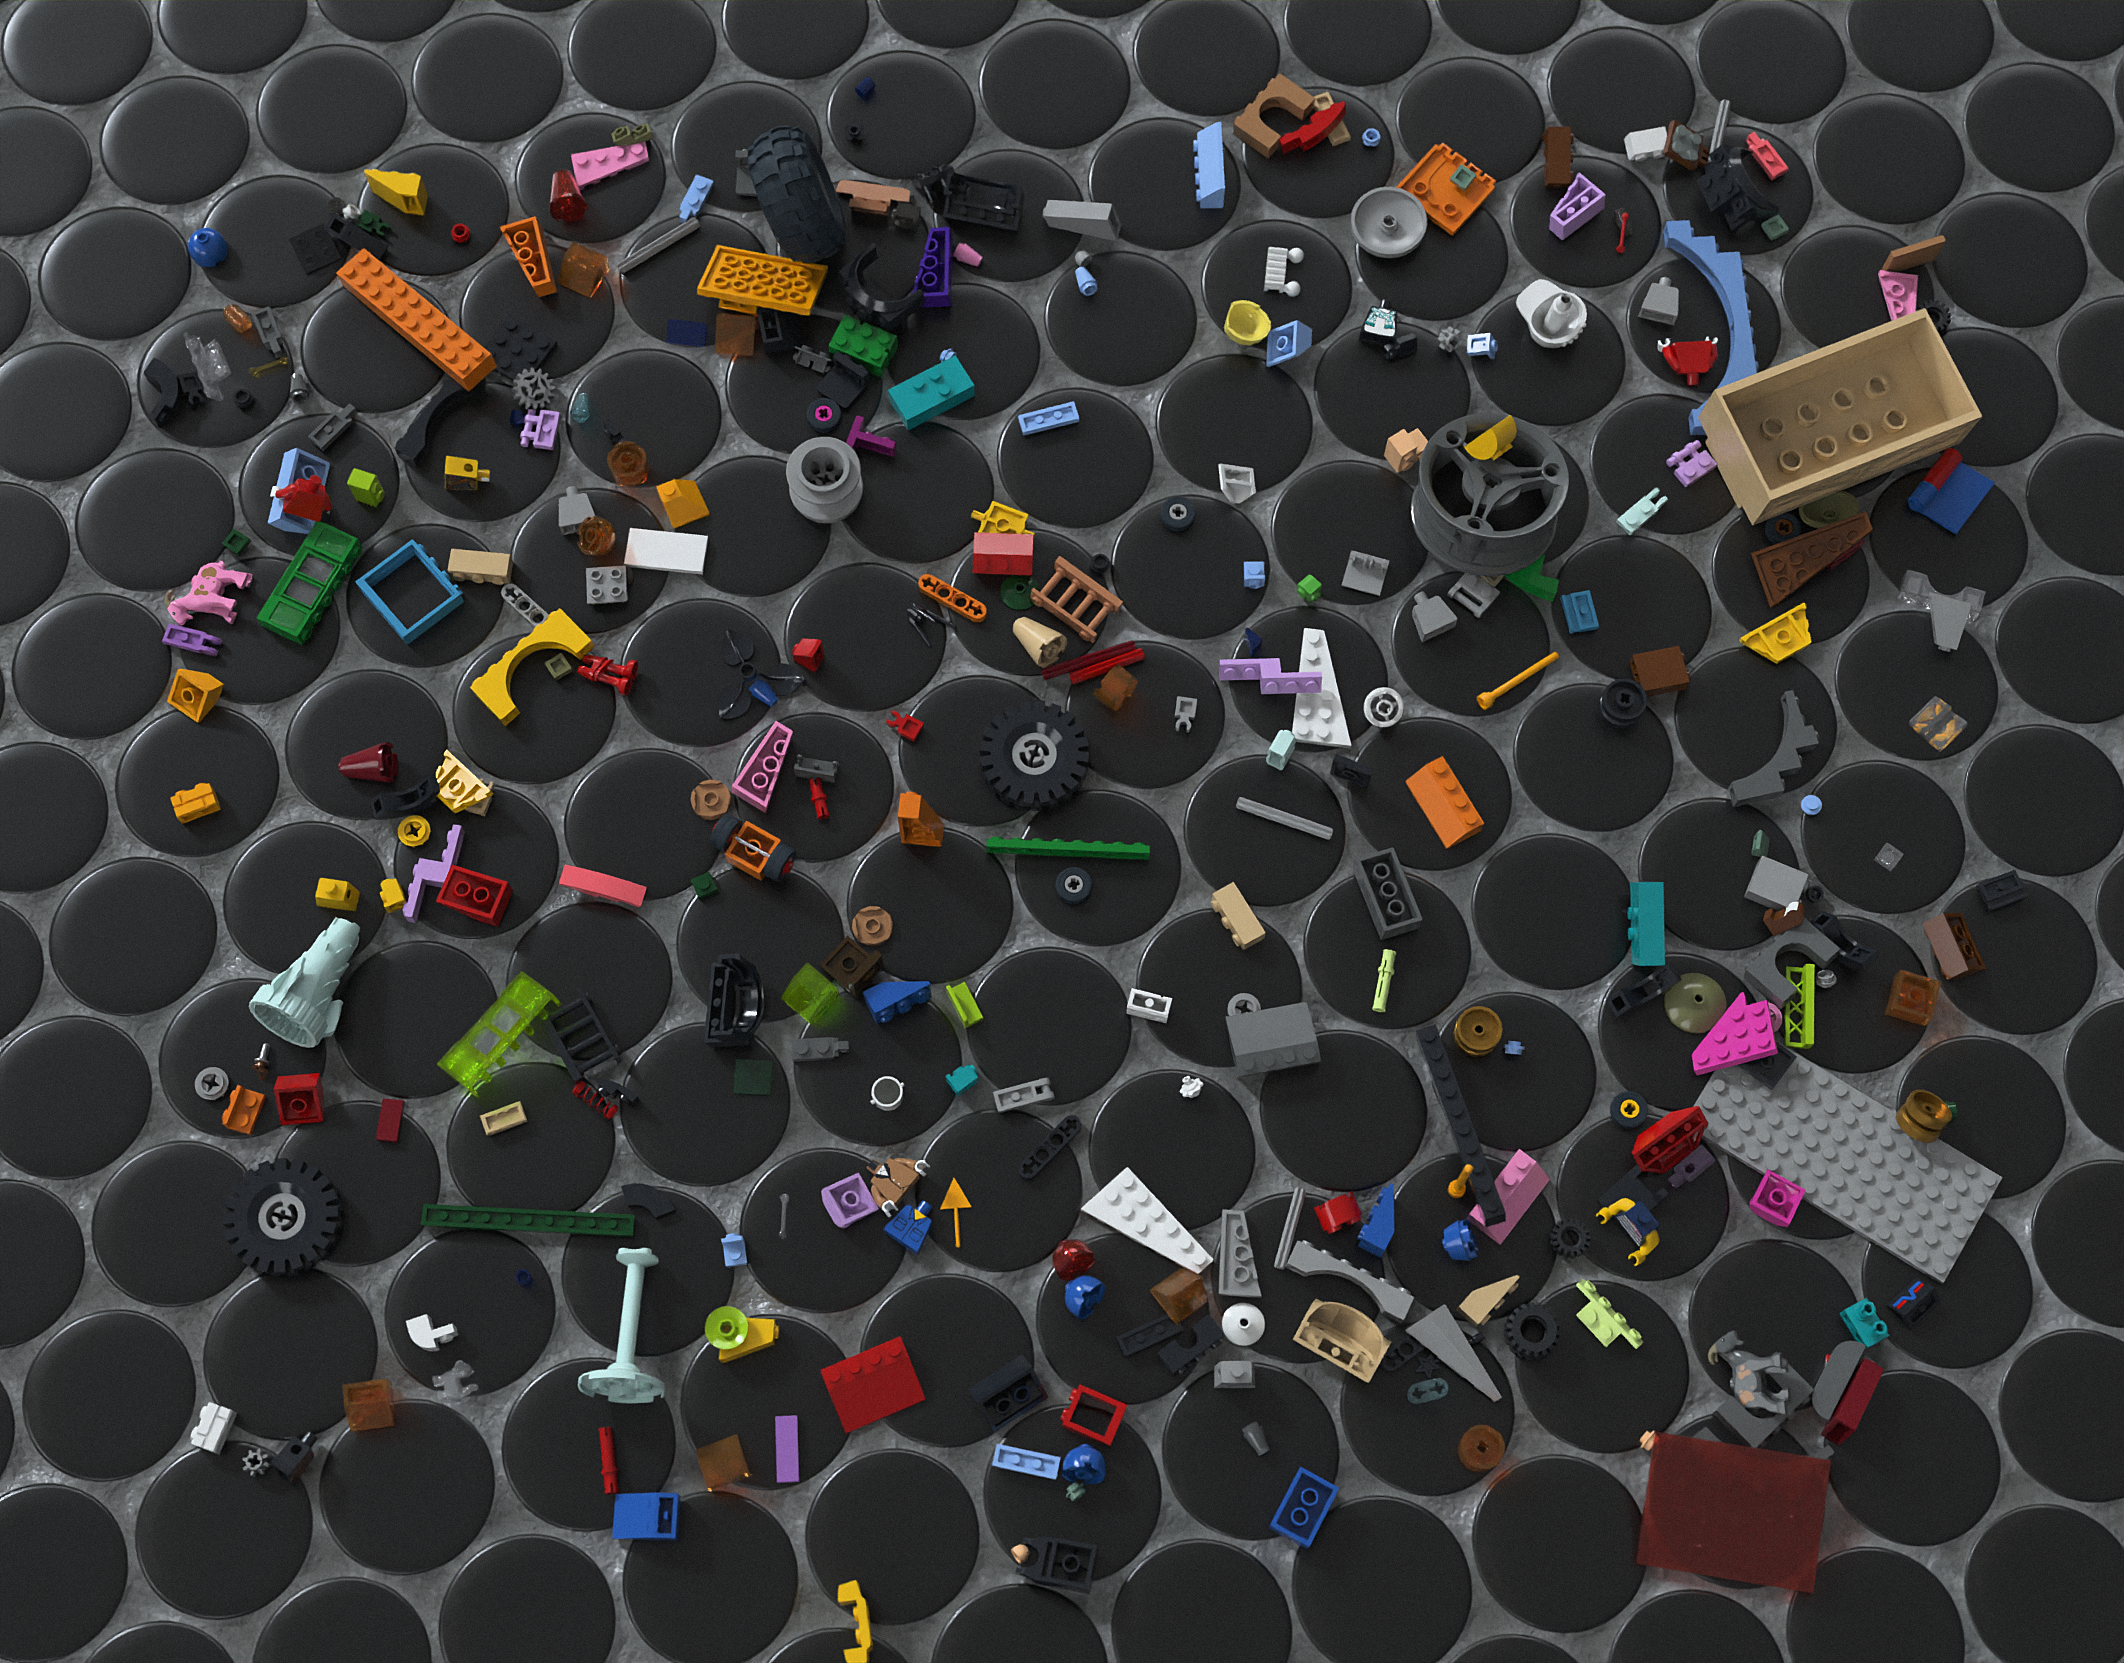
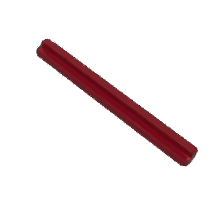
M1131 640L1043 668L1041 673L1044 680H1048L1136 650V645Z

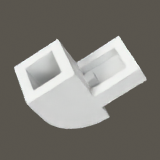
M427 1314L406 1321L411 1339L427 1351H439V1341L447 1343L452 1341L454 1336L458 1335L457 1329L453 1324L434 1329L431 1317Z

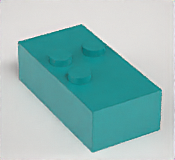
M955 355L889 389L888 396L891 405L906 429L910 430L974 397L975 385Z
M1630 882L1631 907H1628V919H1631V928H1628V939L1631 940L1632 964L1638 966L1665 965L1663 882Z

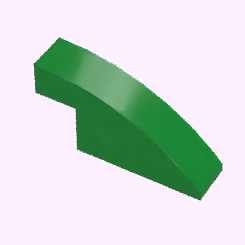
M1542 554L1539 559L1528 567L1504 575L1524 591L1553 602L1559 580L1540 575L1545 554Z

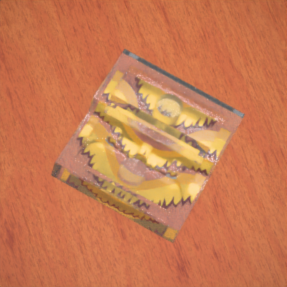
M1935 696L1909 721V724L1921 737L1941 752L1967 726V721L1953 713L1950 705Z

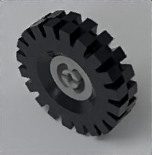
M1035 700V705H1029V701L1019 702V707L1017 708L1010 705L1003 709V715L997 714L991 720V726H987L983 733V741L980 743L982 775L985 782H988L994 795L999 794L1000 800L1007 805L1012 802L1015 804V808L1024 811L1026 807H1032V811H1042L1043 806H1048V809L1058 806L1059 801L1062 800L1065 803L1072 798L1073 791L1077 792L1083 784V778H1086L1089 744L1087 736H1084V729L1080 722H1075V716L1069 711L1063 713L1061 706L1054 703L1048 707L1045 706V701ZM1036 746H1039L1038 757L1034 758L1033 768L1029 767L1031 764V757L1035 756ZM1042 748L1046 750L1048 756L1043 754ZM1021 758H1025L1027 766L1022 763Z
M287 1158L275 1159V1163H270L269 1161L258 1164L259 1169L254 1171L251 1168L243 1174L245 1179L241 1183L236 1181L231 1188L234 1191L232 1197L227 1196L224 1207L227 1208V1213H222V1224L226 1227V1230L223 1231L226 1241L230 1243L231 1250L241 1261L262 1274L268 1273L275 1277H282L283 1274L288 1276L299 1275L302 1269L309 1271L316 1267L315 1262L321 1259L324 1261L330 1254L328 1251L330 1246H336L340 1238L337 1233L338 1230H342L344 1219L341 1218V1213H344L343 1203L338 1197L340 1194L319 1169L311 1164L307 1165L304 1161L297 1159L289 1161ZM296 1208L298 1211V1219L295 1224L290 1220L283 1219L281 1221L278 1217L272 1216L274 1212L280 1217H286L287 1215L290 1219L296 1220L292 1210ZM271 1216L273 1222L276 1224V1227L274 1229H272L271 1227Z

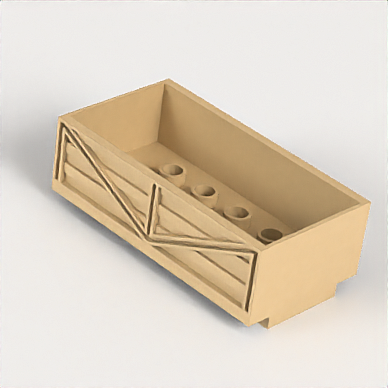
M1925 308L1715 389L1698 416L1708 437L1705 443L1714 461L1717 463V467L1738 509L1744 508L1752 526L1960 444L1982 418L1974 399Z

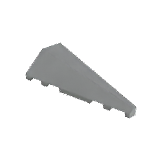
M1445 1304L1405 1330L1409 1335L1420 1341L1421 1345L1435 1353L1441 1361L1461 1377L1466 1378L1475 1385L1476 1389L1481 1390L1490 1397L1491 1401L1496 1402L1502 1398Z

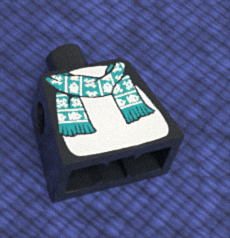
M1381 300L1379 307H1370L1361 327L1360 341L1384 346L1395 344L1397 338V311L1390 309V301Z

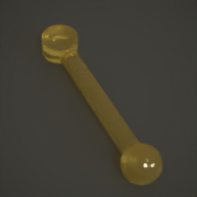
M284 356L272 363L257 368L251 367L249 373L255 375L263 369L280 363L286 364L288 363V358Z

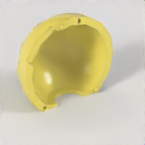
M1245 300L1235 301L1231 304L1225 321L1224 331L1232 341L1239 345L1249 346L1259 343L1267 337L1271 329V321H1269L1267 314L1259 305Z

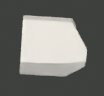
M1226 464L1218 465L1221 490L1230 502L1241 503L1256 493L1253 468Z

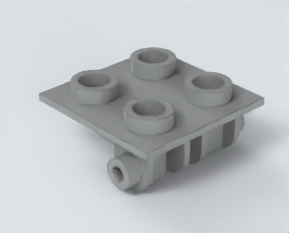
M1352 550L1341 586L1380 596L1389 560Z
M626 566L586 568L587 604L627 602Z

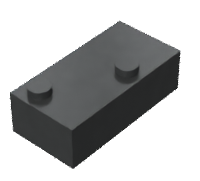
M1394 848L1355 858L1352 869L1380 939H1387L1419 929L1423 919Z

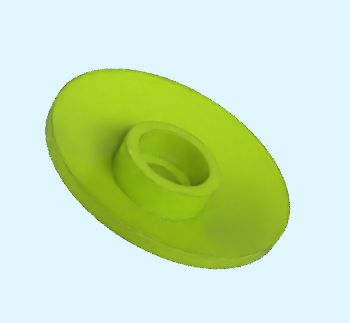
M731 1306L720 1307L714 1310L706 1320V1337L713 1346L719 1349L729 1350L736 1348L745 1340L748 1334V1321L739 1309ZM725 1326H731L729 1333L724 1332Z

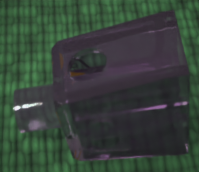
M1701 1144L1674 1168L1676 1173L1668 1181L1675 1189L1684 1182L1689 1185L1710 1168L1716 1160ZM1690 1167L1693 1172L1689 1174L1685 1171V1168Z

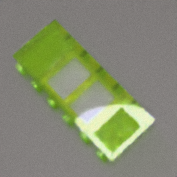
M521 971L504 989L496 1002L466 1035L455 1043L437 1065L450 1078L478 1098L479 1093L472 1086L479 1078L489 1083L492 1076L487 1072L488 1068L494 1062L500 1067L505 1066L506 1060L501 1054L508 1046L513 1051L520 1049V1044L515 1038L522 1031L529 1036L534 1033V1029L529 1024L537 1015L542 1020L548 1018V1013L543 1007L549 1001L558 1007L562 1003L545 987Z

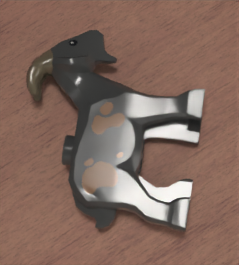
M1735 1331L1728 1332L1709 1349L1708 1359L1712 1365L1715 1364V1361L1719 1362V1354L1732 1367L1731 1390L1734 1391L1735 1399L1747 1411H1750L1754 1416L1759 1413L1760 1408L1773 1413L1788 1414L1786 1403L1792 1400L1791 1388H1785L1780 1393H1773L1766 1389V1373H1787L1789 1371L1788 1360H1782V1353H1775L1772 1357H1758L1752 1353L1738 1350L1737 1345H1742L1744 1342L1739 1340Z

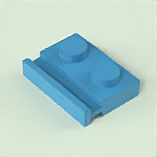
M1590 590L1571 593L1566 596L1561 595L1560 599L1570 634L1599 628Z

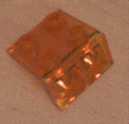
M718 313L716 319L715 352L752 356L754 354L755 324H758V316Z

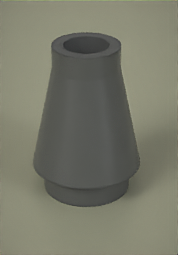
M293 374L291 376L290 398L295 403H304L308 400L309 391L304 383L303 376L301 374Z
M1257 1421L1242 1429L1244 1438L1258 1455H1262L1270 1450L1262 1425H1259Z

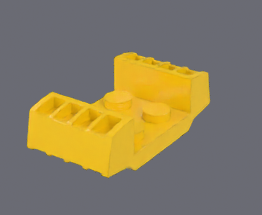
M854 1580L839 1586L838 1602L841 1606L857 1603V1606L853 1607L854 1620L859 1622L860 1629H856L857 1643L862 1644V1647L844 1650L847 1663H869V1653L873 1649L868 1603L862 1597L859 1583Z

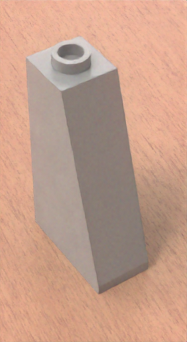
M1048 200L1046 207L1043 209V218L1049 227L1113 241L1118 240L1122 224L1113 205L1110 203Z

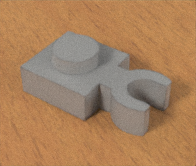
M1177 696L1174 718L1180 719L1176 722V731H1179L1180 725H1186V733L1190 732L1191 723L1189 720L1195 719L1197 699Z

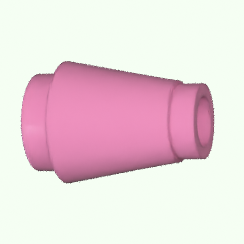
M959 243L953 254L957 258L956 260L977 267L983 258L966 243Z

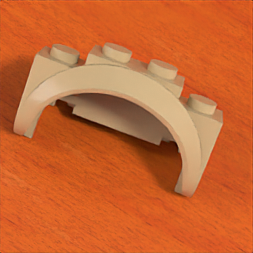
M1315 1299L1293 1340L1367 1383L1371 1380L1391 1344V1341L1384 1338L1377 1325L1360 1311L1344 1304L1322 1302L1318 1299Z

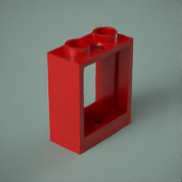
M1079 1384L1078 1389L1073 1388L1069 1400L1072 1403L1069 1409L1065 1408L1060 1418L1063 1421L1062 1427L1110 1448L1127 1405ZM1082 1393L1116 1408L1105 1436L1070 1422Z

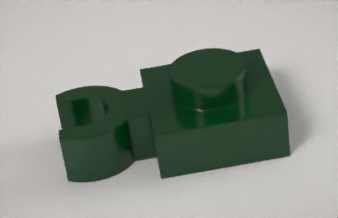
M366 209L355 222V225L371 236L376 232L381 239L386 238L382 230L391 231L389 224L382 223L381 217Z

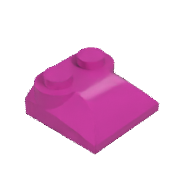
M1767 1169L1753 1198L1750 1200L1749 1208L1754 1214L1776 1226L1788 1227L1806 1190Z

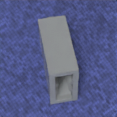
M1930 592L1929 603L1934 643L1939 645L1938 649L1944 651L1957 650L1972 604Z

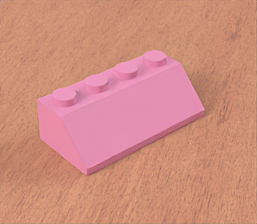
M1519 1149L1494 1181L1506 1213V1221L1485 1227L1477 1205L1466 1219L1501 1245L1549 1182L1550 1178L1535 1160Z

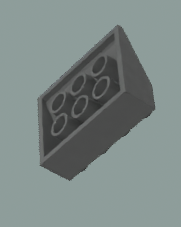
M1307 1002L1225 1017L1237 1078L1321 1062L1317 1038Z

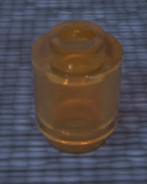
M228 305L223 310V319L236 331L245 332L250 328L252 324L250 317L238 305Z

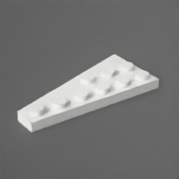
M1304 628L1299 672H1322L1321 693H1296L1292 733L1295 735L1296 742L1351 749V742L1324 630Z
M1128 1167L1081 1208V1211L1090 1214L1102 1223L1108 1224L1120 1233L1153 1249L1156 1253L1171 1259L1176 1264L1196 1275H1199L1214 1261Z

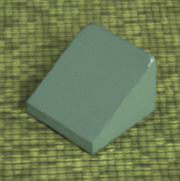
M1759 830L1754 836L1751 854L1758 857L1762 855L1767 857L1769 838L1763 831Z

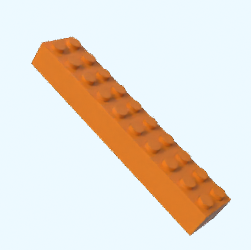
M363 248L336 272L341 284L466 390L470 391L497 367L489 351L366 249Z

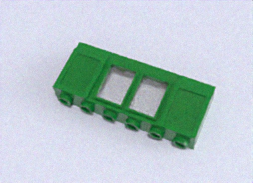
M316 522L256 619L260 625L303 645L305 640L310 638L314 625L321 620L325 607L330 605L333 594L340 589L344 576L351 571L355 558L360 556L362 546L358 538L326 523Z

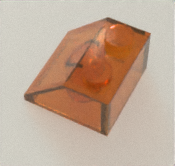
M572 242L563 257L557 282L591 298L609 270L607 257L576 242Z
M737 1434L696 1449L700 1468L709 1491L751 1476Z

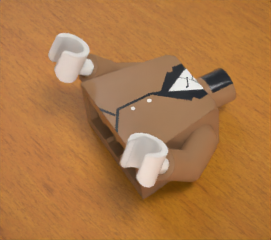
M889 1158L882 1165L873 1159L867 1166V1169L875 1175L871 1180V1193L875 1204L890 1217L889 1211L891 1209L898 1210L897 1206L920 1179L918 1173L926 1176L923 1169L925 1167L930 1168V1165L924 1160L916 1161L905 1158H895L894 1160Z

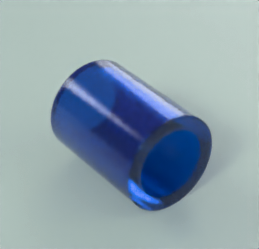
M866 77L855 88V91L860 97L865 98L876 85L871 78Z
M520 1269L516 1272L515 1279L520 1286L529 1287L533 1283V1277L527 1270ZM523 1275H528L526 1281H520Z

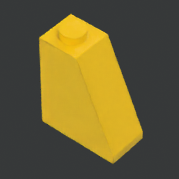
M746 1318L748 1321V1334L745 1340L736 1348L729 1350L720 1349V1362L726 1363L774 1345L775 1339L779 1338L780 1326H776L774 1319ZM731 1326L724 1327L725 1333L731 1331Z

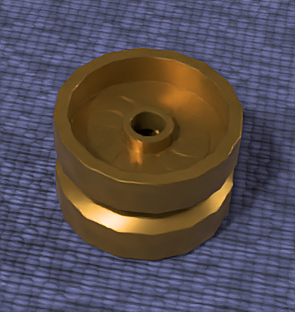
M1483 1006L1471 1007L1462 1013L1455 1025L1453 1032L1454 1042L1465 1055L1474 1058L1484 1057L1490 1054L1497 1046L1503 1031L1502 1022L1498 1015L1489 1008Z
M1925 1090L1912 1091L1905 1104L1901 1106L1896 1114V1121L1900 1128L1910 1137L1924 1143L1936 1141L1952 1118V1112L1948 1105L1940 1097Z

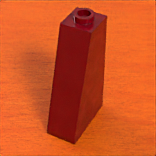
M1866 1358L1857 1365L1820 1435L1840 1446L1856 1430L1884 1371L1883 1368Z

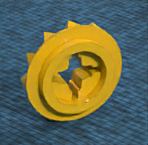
M413 815L405 818L400 823L398 837L406 846L415 847L423 845L426 840H429L431 829L425 818ZM411 825H412L413 828H415L416 830H417V829H420V830L417 831V832H418V837H416V836H414L413 834H411V833H412L411 827H410Z

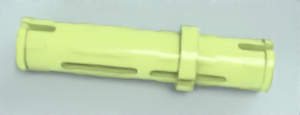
M1383 950L1381 967L1378 968L1379 978L1372 1007L1377 1012L1386 1011L1391 977L1395 972L1393 966L1396 952L1393 950Z

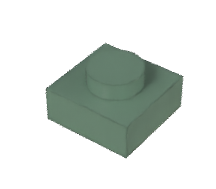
M1461 164L1451 176L1450 182L1465 192L1475 180L1476 174Z
M1779 215L1763 222L1761 226L1771 241L1788 233L1789 230Z

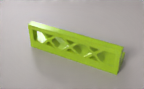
M1806 964L1803 968L1786 966L1785 978L1797 988V993L1801 996V1002L1796 1005L1791 1000L1784 1007V1046L1787 1048L1810 1049L1814 1045V964ZM1790 973H1801V982L1798 985H1795L1790 979ZM1794 1010L1801 1016V1021L1797 1025L1790 1019V1014ZM1795 1030L1801 1036V1043L1790 1042V1033Z

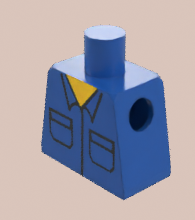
M923 1200L916 1209L906 1205L885 1226V1234L918 1255L933 1225L932 1220L926 1217L933 1207Z

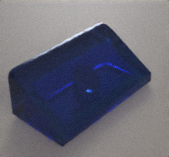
M669 319L666 342L705 347L708 331L706 323Z

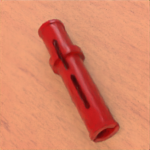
M602 1427L598 1430L603 1464L601 1475L604 1476L605 1495L611 1494V1485L612 1493L617 1494L619 1493L617 1482L618 1468H616L613 1427H607V1436L605 1435V1427Z

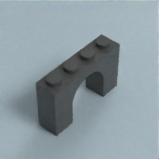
M1805 918L1801 924L1787 930L1784 934H1778L1770 947H1764L1759 953V957L1755 961L1753 959L1750 960L1745 966L1744 978L1780 1010L1795 997L1797 988L1782 976L1776 968L1775 959L1780 954L1787 951L1804 953L1823 970L1839 954L1840 948Z
M1789 1364V1371L1787 1373L1765 1374L1766 1379L1773 1385L1777 1393H1780L1785 1388H1791L1792 1400L1786 1403L1788 1414L1775 1413L1771 1418H1757L1751 1415L1733 1396L1727 1398L1713 1412L1719 1421L1749 1451L1755 1448L1759 1451L1768 1442L1765 1438L1770 1433L1774 1436L1782 1428L1780 1423L1784 1419L1789 1421L1797 1413L1795 1408L1799 1404L1804 1406L1812 1398L1809 1394L1814 1389Z

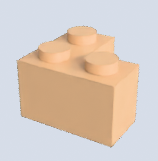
M1418 428L1410 433L1403 429L1388 438L1384 456L1397 473L1402 470L1407 471L1413 466V463L1418 460L1420 461L1428 441Z

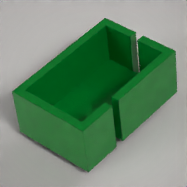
M844 315L828 345L829 354L832 358L837 352L842 355L846 354L855 364L864 366L868 373L882 378L889 365V360L891 361L898 348L897 335L865 322L861 325L860 320Z

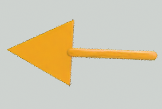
M953 1178L940 1210L954 1209L956 1247L959 1248L958 1208H970L971 1205L957 1181Z

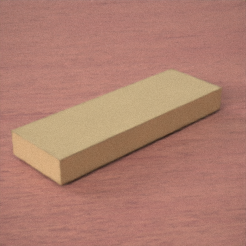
M1329 92L1314 96V109L1316 112L1326 110L1334 104ZM1343 120L1328 135L1333 146L1349 141L1351 138Z

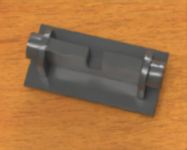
M802 345V348L795 347L799 350L793 357L797 364L809 367L811 361H814L812 369L823 374L829 373L831 370L829 363H834L830 359L831 355L823 352L817 355L812 353V348Z

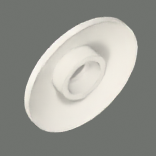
M1238 1303L1231 1306L1225 1312L1222 1320V1329L1225 1336L1232 1343L1240 1346L1251 1345L1258 1341L1265 1328L1262 1313L1257 1307L1249 1303ZM1245 1319L1248 1325L1243 1327L1240 1325V1321Z

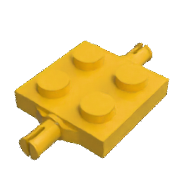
M992 501L989 509L984 514L975 510L971 514V518L981 521V527L978 532L1034 534L1035 537V533L1025 530L1029 514Z

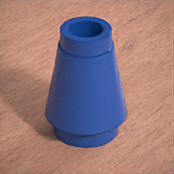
M759 678L749 688L752 696L770 707L774 706L779 700L765 680L762 681Z

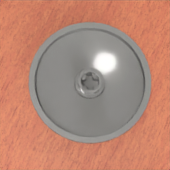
M1380 187L1367 192L1356 202L1351 215V231L1356 242L1367 252L1384 258L1400 257L1413 251L1423 240L1427 227V216L1421 202L1411 193L1396 187Z

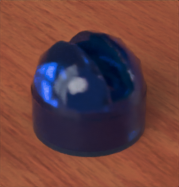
M513 409L510 416V424L520 426L524 423L525 414L520 410Z

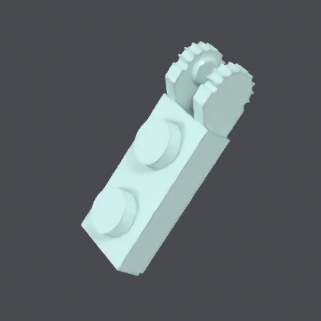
M1655 488L1618 518L1616 523L1629 535H1632L1658 512L1668 501V498L1664 496L1654 505L1651 500L1660 491L1658 488Z

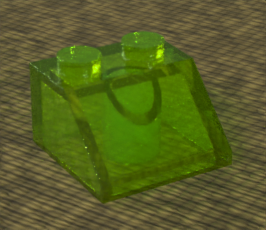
M807 962L793 977L781 999L812 1025L837 999L839 991L835 985Z

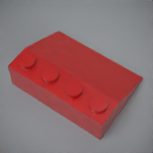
M901 1336L820 1370L846 1434L926 1400Z

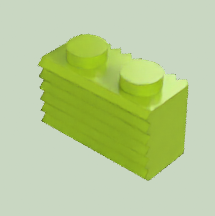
M356 468L353 469L347 484L356 501H360V503L363 502L364 504L367 503V505L370 504L377 507L378 503L384 498V490L378 478L374 474Z

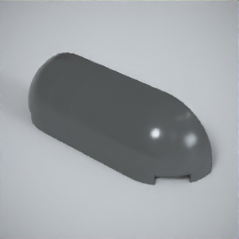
M1846 1341L1834 1349L1813 1390V1407L1827 1421H1829L1866 1345L1860 1342Z

